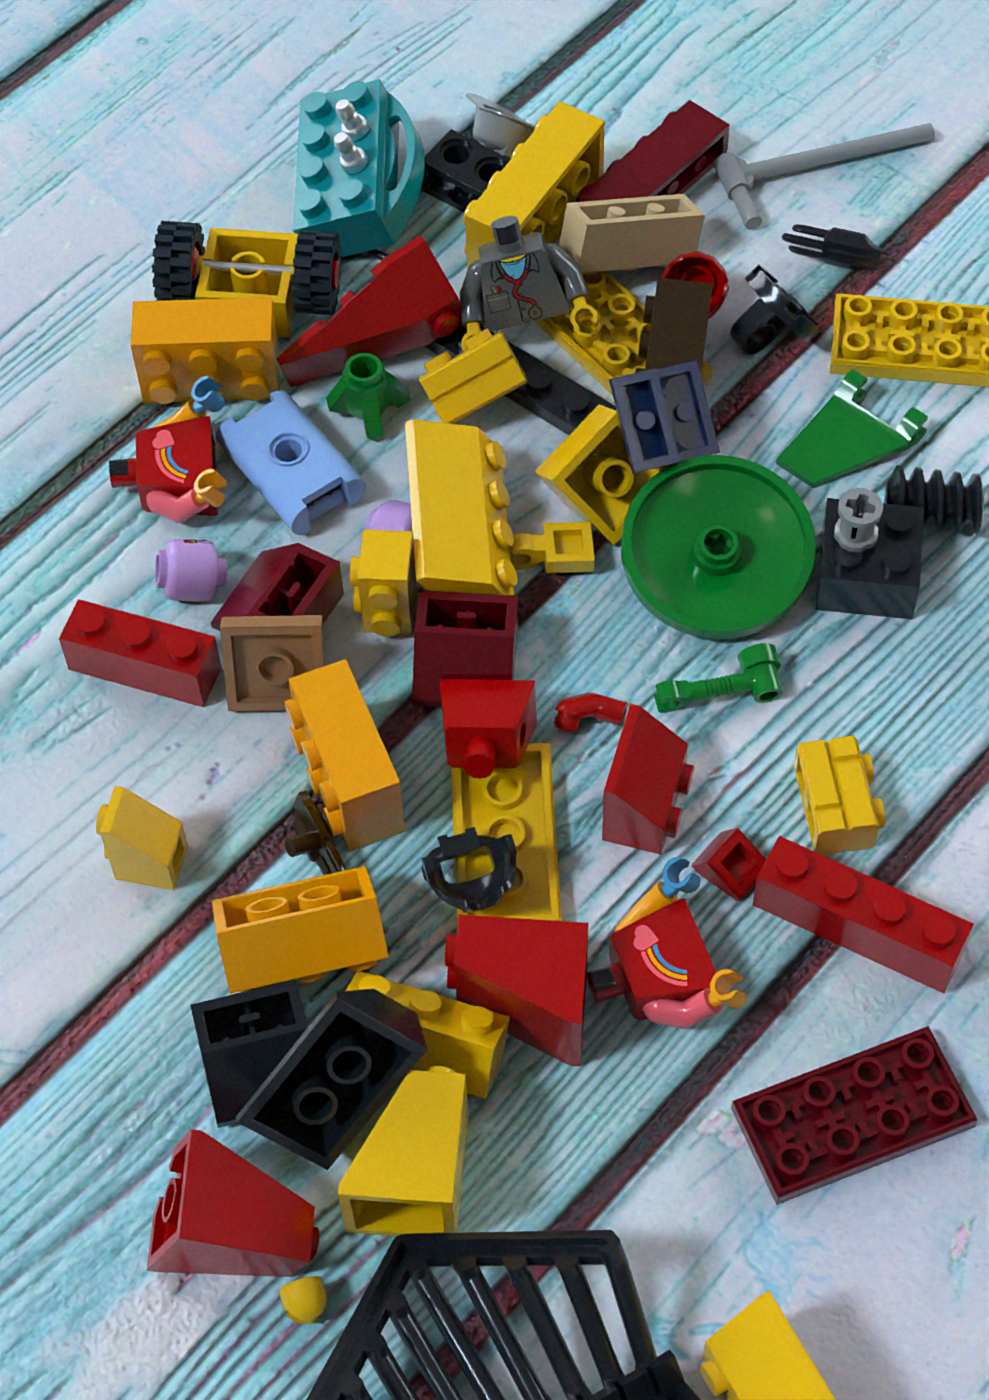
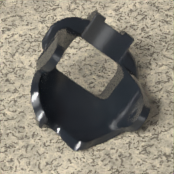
M475 827L465 829V833L451 837H447L446 834L437 837L439 846L433 849L426 857L421 858V870L424 880L428 882L436 895L447 904L462 910L463 913L501 903L502 898L511 888L516 874L517 851L512 835L508 834L497 839L491 836L477 835ZM480 851H485L489 854L493 867L491 873L461 883H448L445 880L440 864L443 861Z

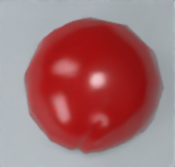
M700 251L677 256L676 259L668 264L660 277L711 283L712 292L708 319L713 317L720 309L729 291V280L725 268L714 256Z

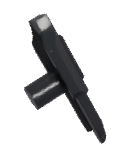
M795 224L792 227L793 231L824 238V241L789 233L782 235V240L785 242L822 250V252L790 245L788 249L795 254L820 259L826 264L857 271L867 269L878 270L883 248L875 245L866 234L836 227L825 230Z

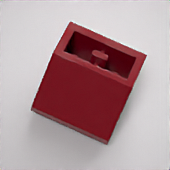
M300 543L261 551L211 621V627L220 631L222 617L322 615V623L324 624L344 595L340 561Z
M419 590L414 631L412 705L441 707L440 679L514 680L519 629L518 596Z

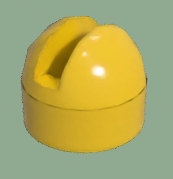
M310 1276L301 1278L279 1289V1295L285 1312L290 1319L297 1323L310 1324L319 1319L324 1312L327 1293L322 1277Z

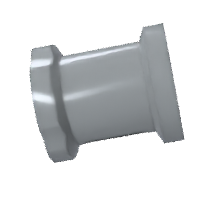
M864 488L848 490L839 500L838 513L840 518L835 524L834 538L839 542L841 548L849 552L860 553L865 549L872 548L877 541L878 527L876 523L882 517L883 503L881 498L871 490ZM861 502L865 503L864 514L859 513ZM853 527L857 528L855 539L851 538Z

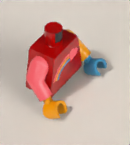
M208 376L199 378L192 386L191 396L193 399L187 401L174 415L154 427L140 430L135 435L136 458L109 460L112 488L137 486L141 506L144 511L158 514L176 523H183L194 515H218V507L225 500V495L219 489L226 487L227 480L216 471L215 440L210 416H206V410L218 412L224 407V398L217 393L220 390V384Z
M681 857L670 859L663 868L664 882H657L615 927L609 942L611 965L587 972L588 984L597 1003L624 994L634 1019H649L653 1023L681 1029H689L719 1013L722 1009V1004H726L734 1009L742 1008L746 1004L747 994L741 990H734L728 993L731 986L741 982L743 977L730 969H723L716 973L685 898L677 900L676 894L679 891L692 893L700 886V876L694 873H690L683 881L679 882L681 871L689 866L690 861Z

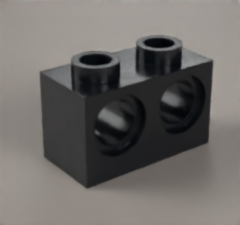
M451 129L424 157L425 166L422 190L464 213L472 200H478L487 189L493 174L496 171H502L511 160V157L501 155L480 144L477 140L466 137Z

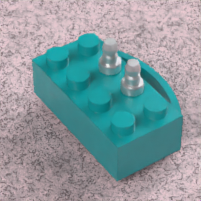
M380 79L366 83L355 81L344 89L325 94L323 92H314L305 99L300 100L293 232L300 234L301 230L338 233L341 243V257L396 244L414 211L423 182L425 162L420 136L404 107L385 89ZM399 121H401L406 134L407 152L403 173L397 186Z

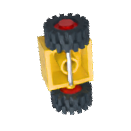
M161 221V225H158V234H155L154 239L156 247L153 248L152 255L154 257V264H152L154 277L152 283L153 287H155L154 296L157 298V301L272 297L277 334L280 338L291 337L295 312L333 315L336 311L338 304L337 294L340 291L339 279H341V243L338 233L301 230L300 234L210 228L205 249V246H203L204 234H202L200 223Z

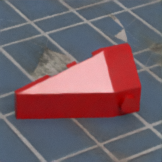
M421 235L381 260L371 270V273L375 276L372 281L357 295L349 290L339 300L342 304L339 311L328 322L323 320L315 322L276 359L290 387L342 372L348 359L359 353H370L381 360L426 346L439 337L450 335L462 323V308L459 298Z

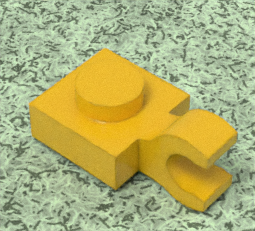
M591 522L543 523L542 535L513 534L514 543L511 546L510 553L511 562L515 570L529 569L539 562L545 561L546 573L594 571L595 557Z

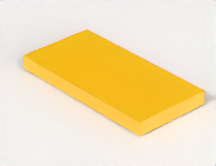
M550 743L528 744L520 766L514 769L494 768L490 776L482 779L469 776L464 768L451 767L454 836L465 833V829L475 827L477 835L491 836L497 839L511 834L517 851L515 879L509 891L502 898L501 903L468 913H463L462 910L457 908V926L459 915L562 921ZM485 851L455 858L456 883L471 881L493 871L489 854Z

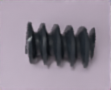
M896 465L890 478L887 479L884 503L924 507L923 527L929 516H934L938 531L943 530L948 518H953L956 533H961L967 521L971 520L975 535H978L983 516L984 488L979 474L973 473L967 485L964 486L961 473L954 471L947 484H945L942 471L935 469L928 482H925L922 468L915 467L909 480H906L903 466Z

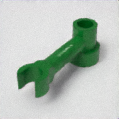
M760 643L743 649L738 654L742 673L721 676L720 678L716 677L715 679L711 678L710 680L694 682L668 680L656 684L657 694H654L658 712H672L681 707L689 706L695 701L752 691L754 700L758 703H767L780 698L783 695V689L777 671L780 669L781 664L775 645Z

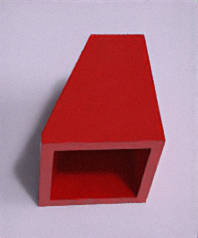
M459 915L457 934H447L445 966H448L447 989H456L457 1001L473 1006H481L490 1011L509 1016L508 1035L569 1066L581 1067L589 923Z

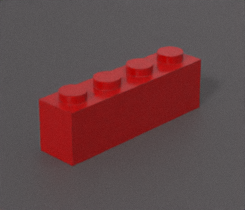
M781 836L776 840L756 879L753 906L943 994L965 952L974 925L965 919Z

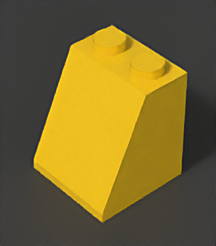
M428 1066L423 1071L410 1070L339 1183L338 1198L346 1233L395 1237L401 1234L457 1233L469 1117L465 1074L456 1073L453 1069L444 1066Z

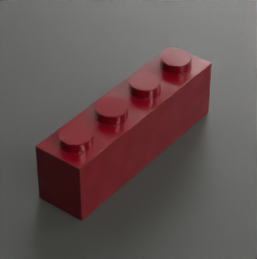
M687 101L676 112H670L662 124L648 136H642L634 148L623 158L613 161L606 172L594 183L584 186L576 197V202L684 194L714 167V161L718 156L727 153L730 124L693 101Z

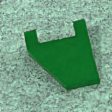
M852 369L843 378L831 399L776 459V465L810 487L815 488L916 445L927 431L922 425L928 420V416L912 407L904 415L897 428L889 425L859 406L867 394L862 387L867 383L868 378Z

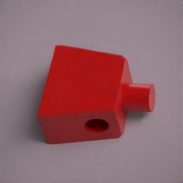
M440 679L447 765L452 768H464L469 776L478 779L490 776L494 768L514 769L520 766L537 724L535 680Z

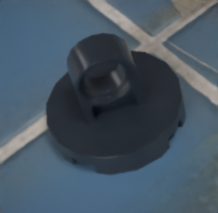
M760 264L745 277L748 284L760 298L737 319L730 330V337L744 354L753 355L762 351L787 327L805 342L810 341L820 331L817 322L791 293L788 294L780 285L776 284L778 280Z

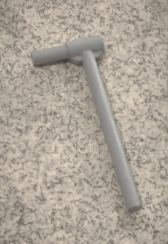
M927 123L750 164L736 157L735 154L728 152L721 154L715 159L714 167L728 198L734 201L745 227L752 230L759 227L762 223V219L749 193L754 180L934 140L935 134L932 124Z

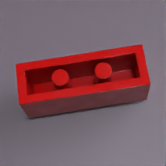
M80 599L77 600L59 637L68 670L203 708L222 669L215 636Z

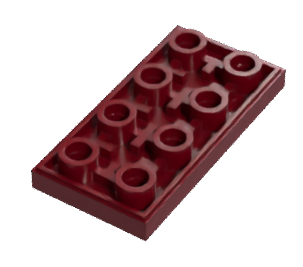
M929 1026L732 1101L731 1105L732 1112L776 1205L974 1128L978 1121Z

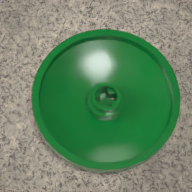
M706 455L682 460L668 466L653 476L639 490L630 504L625 516L621 539L623 569L632 591L642 605L666 625L680 632L708 639L740 638L760 632L777 623L789 613L802 597L813 570L816 553L813 523L807 508L795 490L780 476L764 466L743 458L724 455Z

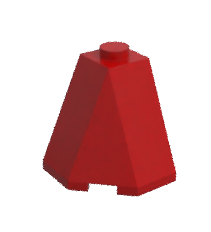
M191 1129L175 1146L169 1170L178 1174L176 1178H171L165 1195L164 1197H159L153 1214L147 1271L292 1277L314 1259L320 1238L318 1227L313 1226L315 1206L201 1130Z

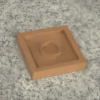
M322 615L222 617L220 634L228 711L286 710L284 701L292 699L288 679L325 666Z

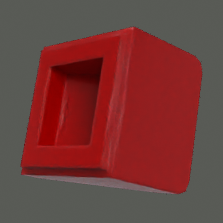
M734 828L718 834L691 866L699 875L735 901H740L756 883L757 876L766 858L739 828Z

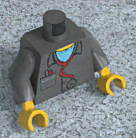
M515 216L502 217L492 222L491 227L495 242L479 247L480 260L474 261L469 265L459 293L462 308V326L467 328V333L461 341L462 351L467 350L464 341L481 332L480 327L484 326V324L485 329L488 328L492 332L571 313V324L575 329L583 332L578 318L583 311L588 310L593 314L595 325H599L601 320L600 314L587 303V299L590 297L580 267L573 258L557 244L546 243L542 233L535 232L522 235L518 218ZM570 305H574V309L572 312L570 310Z

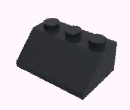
M374 988L336 992L236 1116L237 1123L328 1170L428 1049L418 1014Z

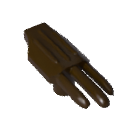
M308 791L299 792L293 804L295 813L294 829L297 835L285 839V848L288 855L295 857L307 853L310 861L317 862L323 875L346 870L335 848L336 844L332 838L333 834L318 806L314 804Z

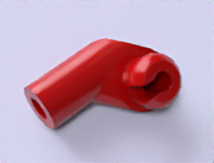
M592 692L564 698L555 707L558 713L554 719V725L560 730L574 733L580 729L581 718L590 717L622 726L628 703Z

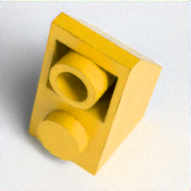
M114 786L109 804H102L96 820V833L101 835L104 844V856L106 859H109L115 880L175 890L188 849L182 822L128 789Z

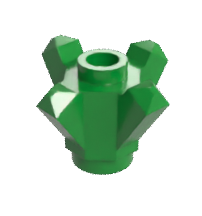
M359 353L348 359L345 369L342 371L341 379L328 394L326 401L329 411L340 414L349 413L363 420L366 437L372 441H378L384 436L381 419L382 413L389 405H394L397 408L411 401L408 387L387 372L384 364L381 363L378 357L370 353Z

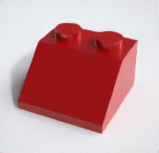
M634 704L629 706L604 788L602 840L661 855L666 836L675 838L677 835L682 808L675 807L679 793L685 795L689 793L694 765L686 764L688 743L641 706Z

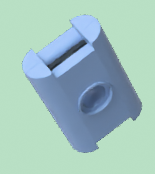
M280 390L270 393V403L235 423L231 417L226 419L218 428L216 440L291 531L297 535H304L312 531L310 522L345 501L350 507L358 503L366 491V483L287 392Z

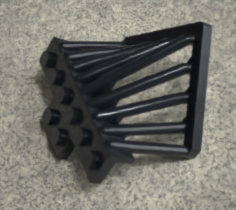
M612 1230L413 1233L398 1235L388 1248L306 1399L373 1400L363 1380L359 1377L368 1359L392 1400H419L389 1349L385 1338L381 1335L384 1326L390 1318L436 1400H463L402 1293L409 1279H411L478 1399L506 1400L430 1268L451 1266L459 1276L523 1399L552 1400L543 1388L479 1267L505 1266L567 1400H701L684 1381L676 1357L670 1349L657 1357L628 1259L619 1237ZM530 1265H555L558 1269L604 1389L592 1395L584 1382ZM581 1265H604L606 1267L635 1361V1370L626 1376L620 1367Z

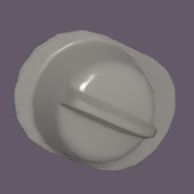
M472 93L466 94V97L476 105L473 137L485 147L510 157L517 145L521 142L525 143L534 132V125L527 123L508 109Z

